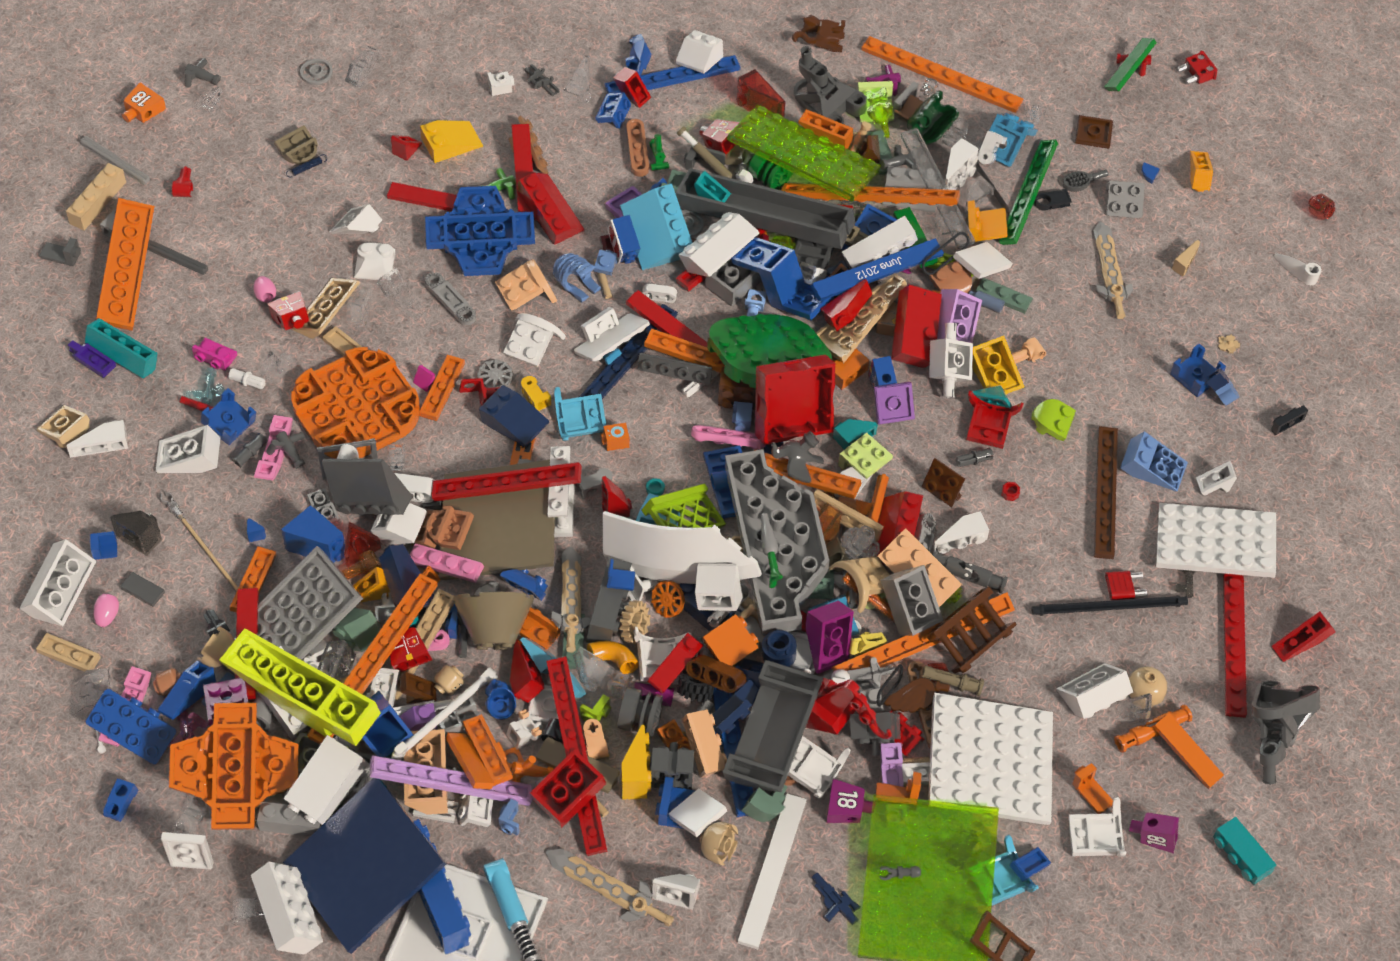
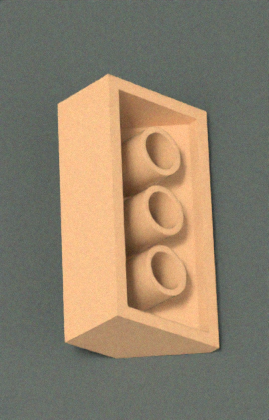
M445 729L431 730L406 752L403 760L447 769ZM404 783V805L427 815L448 813L447 791Z

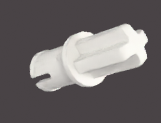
M232 368L229 372L230 380L243 383L244 386L249 385L263 389L266 385L264 378L252 375L249 371L243 372Z

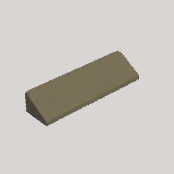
M547 737L536 756V760L556 768L566 758L564 744ZM588 756L589 763L605 778L606 785L601 790L609 793L618 780L619 770Z

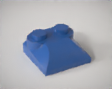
M514 569L500 574L507 584L529 595L532 594L541 601L546 595L545 590L548 587L545 584L546 580L538 575H535V577L528 575V570Z

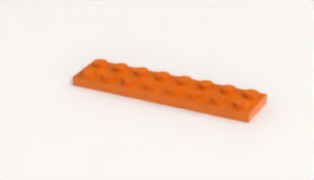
M118 198L96 320L100 318L113 327L133 330L155 206Z

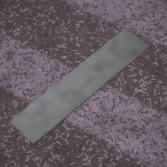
M976 162L977 171L1009 216L1008 205L980 164Z

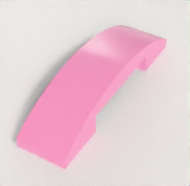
M273 416L269 428L268 442L262 460L258 462L254 478L274 480L276 478L285 451L281 448L275 450L272 455H268L266 450L280 432L285 431L290 436L293 418Z
M132 666L124 682L125 689L121 696L129 699L135 697L143 702L151 672ZM102 733L100 734L99 741L116 747L120 745Z

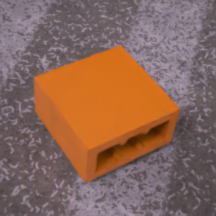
M737 614L701 637L715 659L730 666H733L759 648L757 637L753 632L749 633L745 628L747 626L746 621L742 616L738 617Z

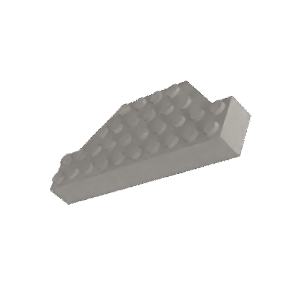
M764 450L725 455V469L744 555L748 558L752 556L756 559L762 572L760 577L749 578L754 602L757 606L756 611L761 634L765 636L774 630H784L787 632L801 630L802 616L800 608L827 574L829 568V557L814 494L808 489L804 490L797 486L796 482L784 475L780 476L774 472V469L768 467ZM763 513L768 514L769 522L777 540L778 552L776 553L778 570L783 575V578L778 580L774 588L769 587L771 571L768 556L762 550L760 515Z

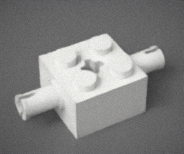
M945 323V339L930 341L929 378L943 381V398H955V382L972 380L973 343L956 340V323Z

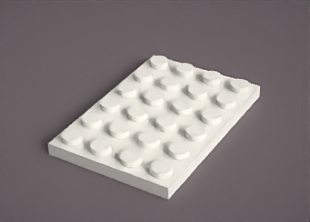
M1159 503L1156 568L1275 578L1276 513Z

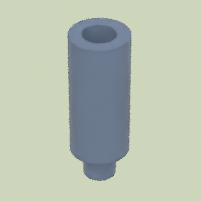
M970 290L969 292L970 295L982 300L981 306L998 313L1004 307L1005 301L979 290L977 292Z

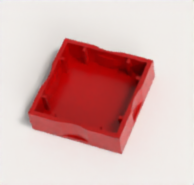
M820 355L756 366L755 436L764 445L802 437L804 433L809 431L815 436L834 432L833 393L835 389L836 363L827 355Z

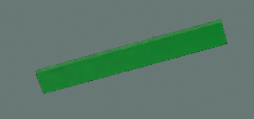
M1056 139L1040 141L1007 219L1008 236L999 238L1000 244H1017L1057 148L1058 142Z

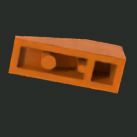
M807 109L798 121L802 127L827 147L845 154L852 143V127Z

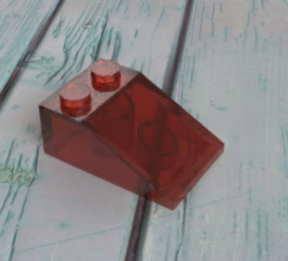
M754 69L738 77L736 98L738 105L774 123L784 124L786 101L757 70Z

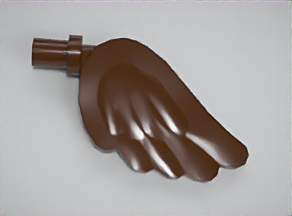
M918 678L890 695L883 705L890 706L892 711H909L914 713L918 709L926 710L933 701L934 693L939 691L949 692L950 684L940 683V681L934 683L927 678Z

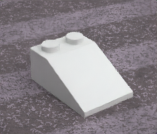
M208 425L160 440L156 472L203 473L217 468L220 436Z

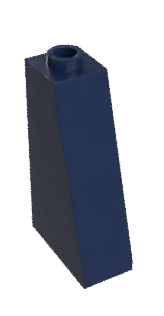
M391 544L384 549V553L379 557L395 608L418 575L421 574L404 544ZM433 593L427 600L421 611L418 613V615H422L425 613L426 609L428 608L429 604L431 603L434 597Z

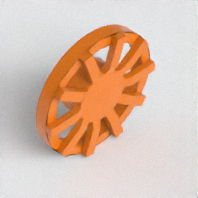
M666 580L658 583L652 590L651 603H653L657 613L665 618H671L682 612L685 597L678 584ZM663 584H666L665 591L662 587ZM669 585L674 587L672 591H669ZM677 599H680V605L676 604ZM672 606L678 608V610L674 612Z

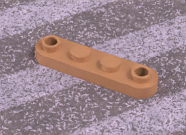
M631 119L627 122L631 171L635 176L642 177L649 172L644 123L639 119Z

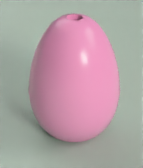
M260 276L254 282V294L259 301L268 303L275 298L276 287L269 278Z
M102 594L96 600L94 620L98 626L106 627L116 617L119 610L117 597L110 594Z

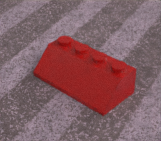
M534 172L519 179L517 189L519 194L554 245L585 231L548 174Z
M904 491L884 497L878 523L884 526L879 541L877 543L873 542L870 557H877L905 528L915 536L924 495Z

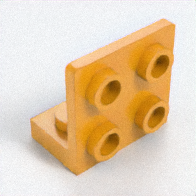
M974 200L967 201L969 231L972 242L1008 236L1005 208L980 211L979 207H976Z

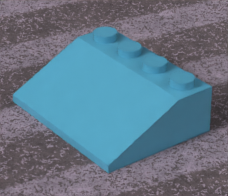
M672 183L654 188L620 205L623 216L630 215L641 248L638 260L642 270L681 260L679 254L684 251L686 246L692 244V240Z

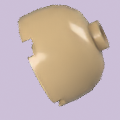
M221 626L217 628L220 632L213 634L201 651V654L204 655L203 658H197V661L208 667H221L223 664L219 661L220 658L235 641L233 636Z
M1146 666L1138 668L1130 675L1129 681L1133 693L1129 694L1134 703L1144 707H1152L1163 701L1167 693V681L1158 669Z
M726 822L711 824L701 833L699 838L703 855L708 860L722 866L725 865L723 862L728 855L729 862L738 841L734 840L735 834L738 835L737 827ZM717 852H723L725 855H717Z

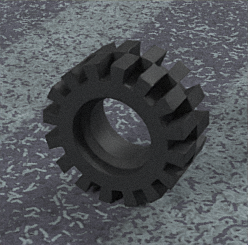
M683 671L679 676L677 692L680 693V696H684L685 699L691 698V701L696 699L698 702H701V700L707 701V699H711L714 687L690 677L686 671Z

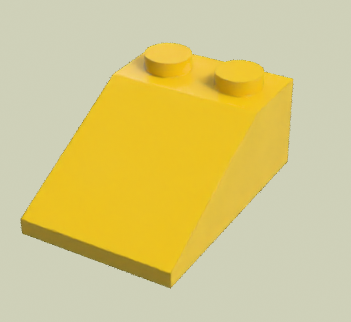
M436 120L420 126L421 139L434 163L483 147L470 121Z
M1004 336L973 347L972 369L984 389L1001 385L1005 393L1008 394L1024 388Z

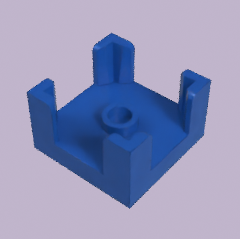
M1197 344L1192 349L1190 357L1181 363L1180 358L1176 360L1170 373L1171 376L1196 397L1210 388L1206 382L1208 375L1219 368H1222L1224 372L1226 366L1221 361L1218 362L1216 368L1203 358L1206 349L1201 344Z
M229 388L221 394V401L210 411L209 407H207L201 413V423L208 425L228 445L235 441L256 420V411L249 406L247 412L234 401L235 393Z

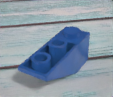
M199 661L192 664L182 673L159 707L158 712L172 720L205 695L203 685L216 683L214 668L208 667Z

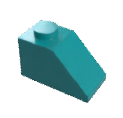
M848 419L835 426L833 439L845 450L865 433H868L871 437L876 435L878 424L871 421Z

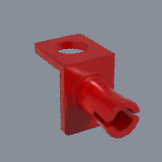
M483 378L462 379L459 392L478 391L482 406L500 387L486 388ZM469 383L475 384L473 387L470 388L464 387L466 384Z

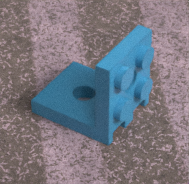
M1005 113V115L997 114L989 131L1007 137V146L1003 149L998 147L996 160L1011 167L1026 135L1035 136L1038 130L1034 128V124L1028 121H1019L1020 117L1012 113Z

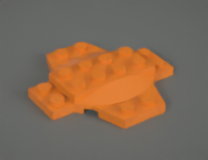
M214 703V724L202 736L170 745L169 788L199 797L212 808L211 830L255 829L256 807L267 797L290 790L297 780L299 745L295 742L267 735L257 724V703Z

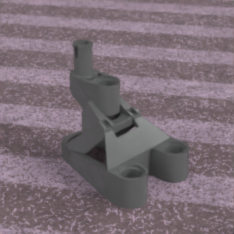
M803 46L800 50L799 71L805 79L800 80L794 86V96L805 110L807 109L819 114L810 104L821 102L822 116L844 124L842 114L845 111L855 117L865 114L867 110L866 96L859 90L833 77L825 65L812 57V49L809 46ZM807 87V92L798 93L801 88ZM828 93L832 94L828 100L825 98Z
M1263 681L1257 685L1252 701V717L1260 726V739L1262 742L1260 747V764L1263 765L1264 784L1271 785L1276 783V765L1286 757V748L1289 747L1293 736H1296L1298 729L1320 709V688L1318 686L1304 685L1297 690L1282 689L1281 683L1278 681ZM1273 721L1282 722V724L1273 723ZM1273 731H1281V732H1282V735H1281V734H1271V733H1272Z

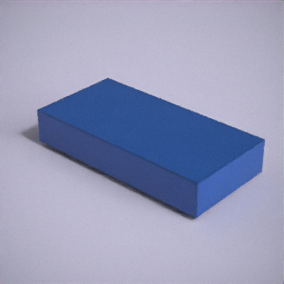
M1037 847L1014 860L1009 866L1023 882L1048 867L1051 862L1040 848Z

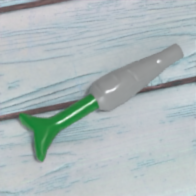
M763 513L760 515L762 550L768 556L771 571L769 587L774 588L778 580L783 578V575L778 570L776 553L778 552L777 540L769 522L768 514Z

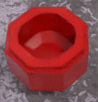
M1008 481L1002 486L1001 496L1005 500L1014 501L1019 498L1020 487L1016 482Z

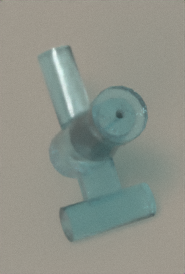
M213 368L206 369V378L202 390L187 391V398H201L200 401L205 404H210L213 396H220L221 398V394L225 389L220 383L214 388L217 371Z

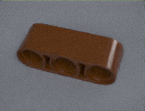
M698 655L686 665V672L690 677L728 693L736 691L746 683V675L743 671L706 655Z

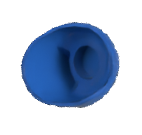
M493 679L485 689L487 696L486 708L493 718L505 720L514 713L516 699L510 685L501 680Z

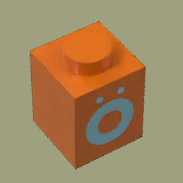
M626 423L604 426L601 442L602 445H606L607 451L629 448L630 438Z

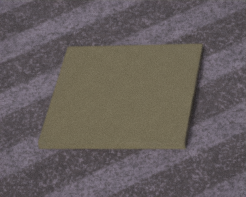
M550 460L444 474V479L550 466ZM549 487L443 500V506H452L455 510L471 512L474 518L461 550L440 547V551L481 562L484 568L480 576L514 569L527 570L554 566L555 517H548ZM439 573L440 580L458 579Z

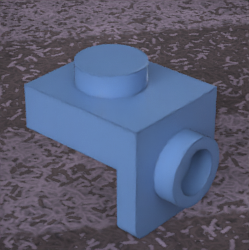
M599 250L594 272L612 276L614 266L618 262L617 253L610 250Z
M510 799L507 805L504 804L499 813V827L508 835L513 833L518 836L520 833L519 824L514 822L513 819L519 811L518 802Z

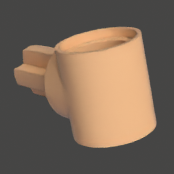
M1036 338L1028 339L1023 344L1022 350L1012 353L1015 364L1026 359L1035 362L1036 359H1043L1046 355V351Z

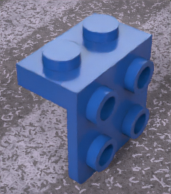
M665 777L664 784H660L658 796L662 797L661 803L657 802L655 815H659L658 825L684 829L671 820L668 814L694 793L695 790L673 787L674 778Z

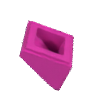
M420 364L413 383L428 392L435 381V374Z

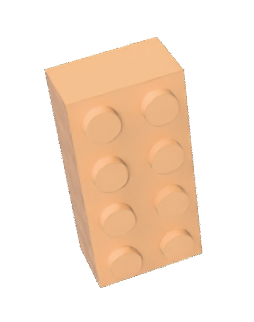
M906 528L877 556L893 573L925 565L939 607L962 585Z

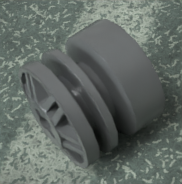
M628 687L619 712L618 728L632 731L637 723L639 731L641 725H645V727L647 726L646 733H649V736L652 737L661 719L663 696L657 694L652 702L653 693L649 692L645 700H642V690Z

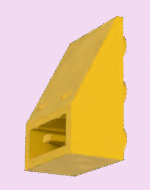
M641 725L621 763L622 800L647 799V792H651L649 733H645V725Z

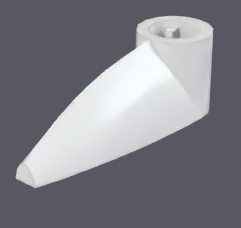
M1275 254L1273 256L1285 269L1307 285H1315L1321 274V267L1318 264H1305L1295 258L1282 254Z

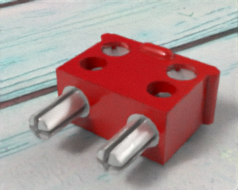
M1202 50L1200 53L1186 58L1185 64L1177 67L1178 73L1187 69L1191 73L1192 77L1185 80L1187 84L1195 81L1201 84L1212 79L1216 80L1218 69Z

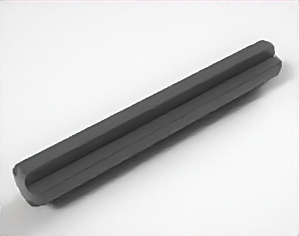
M149 239L147 250L202 275H205L208 271L206 264Z

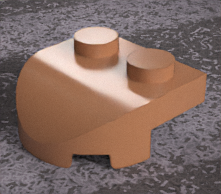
M957 260L943 266L935 274L928 277L938 291L942 289H958L969 294L971 290V273Z
M443 506V510L431 514L427 521L426 529L430 537L439 546L461 550L474 515L471 512L455 510L452 506Z

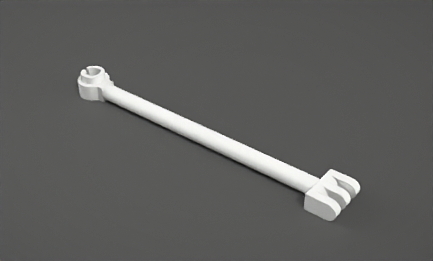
M489 667L476 682L405 743L402 741L397 745L390 759L401 761L408 750L482 686L489 684L493 679L497 680V672Z

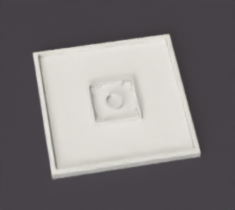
M446 864L444 866L446 878L451 880L454 896L459 898L462 914L467 916L470 924L471 936L469 937V945L445 955L420 895L417 892L411 898L384 961H523V955L520 954L521 950L518 949L519 945L516 944L515 935L512 934V931L506 925L487 878ZM514 887L528 919V933L531 934L530 938H533L548 898Z

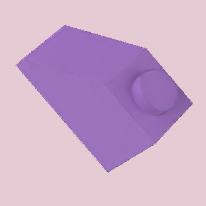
M434 704L413 706L399 717L410 731H419L436 716Z

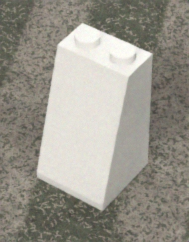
M327 735L284 797V800L289 803L287 807L296 813L301 810L306 814L304 816L305 819L313 824L317 821L323 825L370 769V764L360 755Z

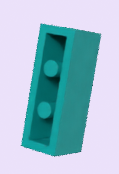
M1237 817L1216 829L1213 836L1215 844L1218 848L1224 849L1228 854L1229 861L1239 867L1246 881H1250L1255 885L1273 873L1277 864Z

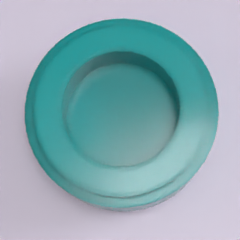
M653 478L646 483L647 494L651 493L661 496L665 491V484L660 479Z

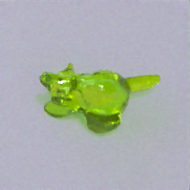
M883 87L877 93L868 91L866 93V98L870 104L867 108L868 116L874 123L881 125L885 137L889 138L888 122L893 116L892 104L887 101V89Z

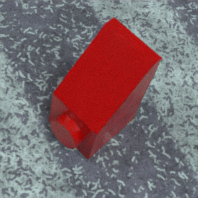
M624 67L613 77L619 90L625 92L627 98L638 108H641L651 98L637 71Z

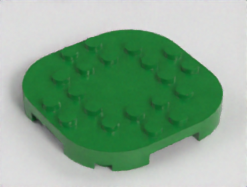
M757 314L756 316L726 318L714 323L709 330L707 348L709 352H715L725 365L724 373L735 382L740 383L742 381L745 384H750L749 387L756 388V366L820 355H827L832 360L830 350L809 325L784 315Z

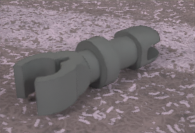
M889 866L879 867L881 871L888 870L889 872L886 876L880 875L882 880H889L893 877L903 879V876L913 878L921 875V869L918 866H910V868H902V866H897V868H890Z

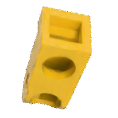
M526 376L521 380L522 394L534 408L540 411L552 405L551 395L548 391L544 393L541 391L535 377Z

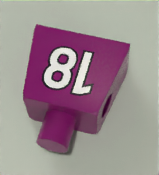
M833 779L826 823H860L862 813L874 814L876 802L864 800V788Z
M1146 813L1143 822L1131 820L1129 831L1141 834L1142 844L1174 854L1178 838L1179 817Z

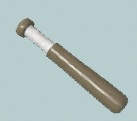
M684 126L677 132V135L682 136L718 175L732 178V172L700 142H697L690 136Z

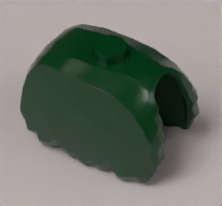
M937 91L927 98L907 122L908 130L923 145H930L939 140L959 116L957 108L949 104L942 105L940 103L943 99L942 91Z

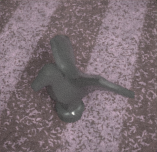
M811 431L804 433L802 440H789L781 447H777L775 442L772 443V456L776 459L788 456V476L796 480L811 483V476L806 467V462L824 464L821 456L811 454L808 451L810 448H815L819 443Z

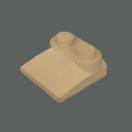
M64 405L39 426L37 431L56 441L60 448H67V444L87 433L90 427V419L87 414Z

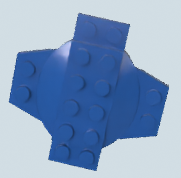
M496 186L460 187L452 212H446L444 216L425 217L426 249H445V253L455 256L464 276L501 275L508 253L512 250H517V245L535 244L533 212H514L512 209H506Z

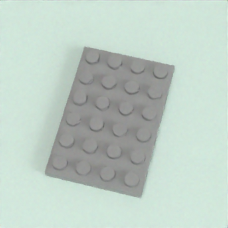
M316 546L258 604V636L277 647L282 646L284 651L302 660L363 598L324 551ZM235 627L232 631H233V633L236 635V627Z

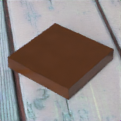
M1079 115L1075 144L1110 149L1113 120Z

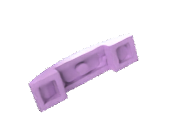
M901 743L880 744L882 783L904 787ZM883 800L887 827L907 826L906 804Z

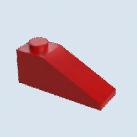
M864 279L820 308L826 322L836 331L852 322L873 293L868 281Z
M603 476V512L606 511L625 518L630 517V510L632 509L631 500L626 498L624 492L610 479Z
M1319 611L1271 647L1284 662L1320 644L1336 631L1321 611Z
M687 633L647 682L663 694L686 668L687 663L695 658L703 645Z
M517 639L513 650L510 684L514 696L529 703L545 689L539 669L523 643Z

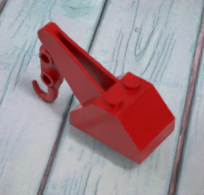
M823 678L806 728L837 735L850 719V714H854L857 711L859 720L868 725L875 735L883 739H889L892 736L890 729H887V733L879 728L876 723L875 711L868 705L866 696L858 693L860 687L855 681L848 679L837 684L831 679Z

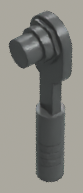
M458 612V624L461 625L459 657L466 658L467 629Z

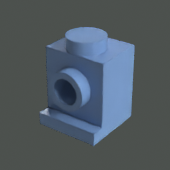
M734 401L732 423H735V430L750 431L753 403Z

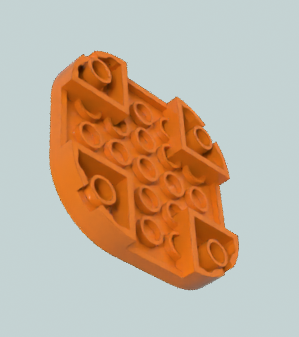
M368 347L353 348L345 351L344 357L315 371L310 368L297 378L295 387L291 392L295 416L316 447H326L375 438L376 448L379 450L408 435L419 420L420 404L416 389L412 388L397 368L396 361L389 354L379 349L378 351L368 350ZM370 445L356 447L359 459L371 454ZM340 450L325 452L324 454L337 459Z

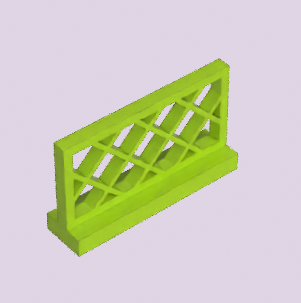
M705 483L651 498L641 510L645 516L651 515L659 526L682 527V524L690 528H706L716 525L718 528H722L726 525L706 495L709 489ZM699 501H703L706 505V508L701 505H698ZM685 505L694 508L693 512L685 509ZM672 509L680 512V516L672 513ZM697 510L704 513L705 518L698 515ZM658 513L665 515L666 520L660 518ZM684 514L691 517L692 521L684 519ZM709 516L714 518L717 523L710 521ZM670 518L677 521L678 526L670 523ZM696 520L703 523L704 526L701 527L695 524Z

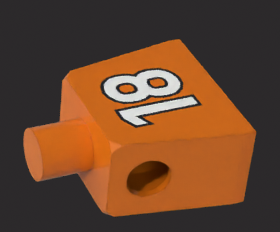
M140 82L124 99L126 111L122 114V117L128 123L134 118L144 123L166 109L164 98Z

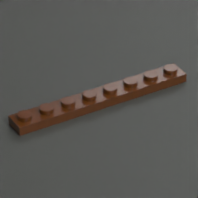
M1102 426L1098 428L1094 558L1113 560L1115 556L1118 428Z

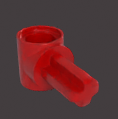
M187 166L181 168L179 178L172 183L173 197H192L190 195L191 191H193V182L190 180L191 168Z

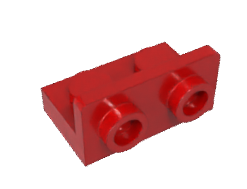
M898 712L897 714H900L901 739H895V743H901L902 753L907 756L919 741L923 742L925 739L921 736L923 732L915 725L910 727L906 723L908 719L901 712Z

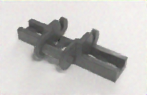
M530 64L528 68L525 67V71L530 75L527 81L529 83L532 82L535 89L543 87L551 96L560 92V89L552 83L554 80L553 76H550L549 79L542 75L545 72L543 67L541 71L533 64Z

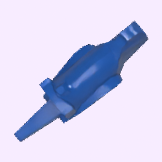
M638 34L629 41L633 46L630 51V57L626 58L625 64L627 68L637 71L639 76H641L643 70H646L652 54L642 34Z

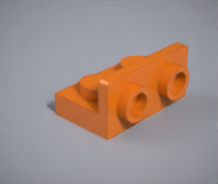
M530 608L519 635L529 638L545 649H548L560 636V628L555 625L552 619L545 617L541 611L536 608Z

